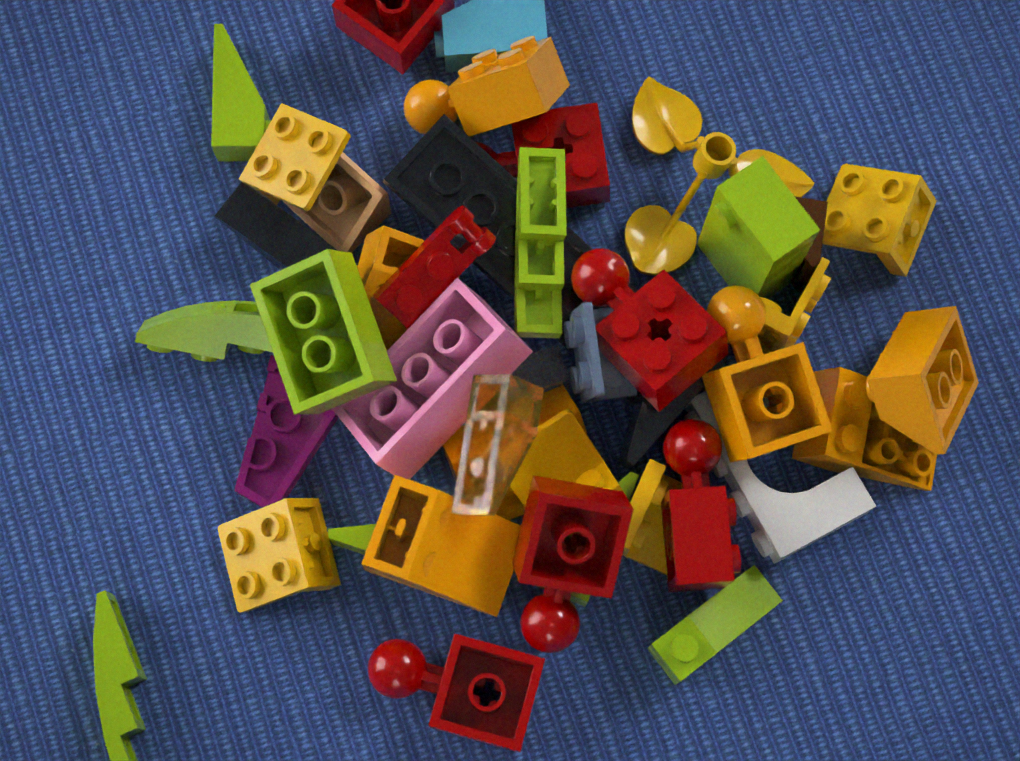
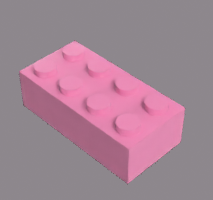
M457 277L387 350L397 381L332 408V410L375 464L392 475L395 474L410 480L533 351L483 298Z

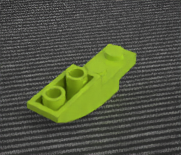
M255 301L206 302L166 311L145 320L135 337L136 343L146 344V347L151 351L170 353L176 350L191 353L192 358L205 362H213L217 359L224 360L231 344L238 345L239 350L251 354H261L264 351L273 352Z

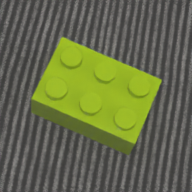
M326 249L250 284L294 415L321 414L397 381L352 253Z

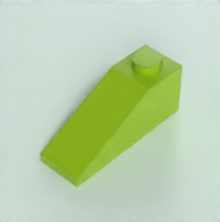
M214 24L211 147L218 162L249 161L271 120L269 119L265 104L224 25Z
M753 565L737 577L734 582L720 590L654 641L647 649L676 685L783 600L757 567Z

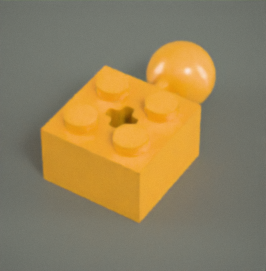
M528 36L510 45L511 50L497 54L496 49H490L479 53L471 58L472 64L458 71L459 77L450 86L438 80H424L415 84L408 91L404 100L403 108L407 122L415 131L425 135L443 114L454 123L458 116L465 133L470 137L546 113L570 86L552 38L548 37L536 41L535 36Z
M739 285L728 286L715 293L707 306V312L727 331L728 344L732 346L737 363L705 373L702 379L729 461L748 460L833 431L804 342L763 354L757 335L765 324L766 311L763 301L758 294L747 287ZM763 398H768L770 406H764Z

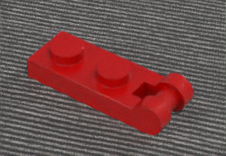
M464 205L455 209L373 294L375 299L407 329L478 256L487 252L496 240V236L487 227L480 228L473 221L474 214ZM461 234L467 242L457 250L450 241L456 235Z

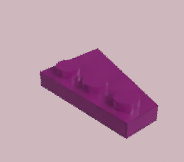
M272 355L267 367L268 375L263 393H260L256 408L258 412L252 435L248 438L234 489L237 494L260 508L289 496L339 418L332 409L321 414L294 415L275 357Z

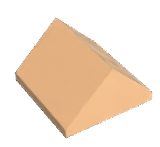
M342 152L309 211L302 210L283 201L328 244L338 251L350 253L365 240L367 234L374 231L391 214L388 192L344 152Z

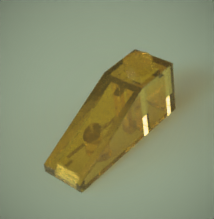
M512 374L473 375L451 513L456 515L495 516L537 435L543 388Z

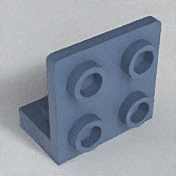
M592 302L580 304L569 314V321H565L563 326L566 347L574 349L576 366L570 367L572 391L574 394L580 393L581 403L634 397L637 395V389L599 351L596 325L614 310L611 307L593 309Z

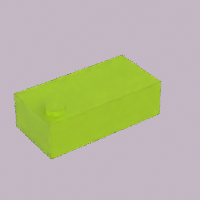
M761 156L717 186L697 245L728 286H744L753 290L759 297L769 299L792 282L820 229L767 160Z

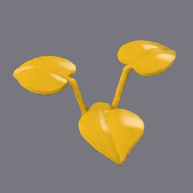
M648 77L644 81L634 100L632 108L633 133L639 144L655 155L667 154L674 147L681 153L697 149L692 163L698 174L672 216L661 206L648 205L637 209L629 217L624 230L625 245L634 269L646 275H657L663 269L667 273L673 272L682 267L691 258L697 244V233L691 225L679 221V218L705 178L717 179L725 173L727 168L730 178L763 156L794 196L803 197L814 185L811 178L799 167L773 152L752 149L741 153L736 158V145L728 135L721 132H713L705 138L703 136L698 137L703 120L701 112L695 103L681 92L662 85L652 77Z

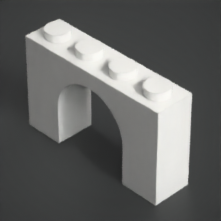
M707 391L696 395L686 406L685 409L688 414L684 415V419L706 421L719 433L722 441V455L713 472L718 478L725 477L733 491L729 493V498H734L737 514L741 518L747 516L755 532L751 533L756 548L764 558L770 556L774 564L862 517L876 507L854 467L804 492L785 493L766 486L754 475L747 460L729 461ZM767 397L763 398L765 407L770 406Z

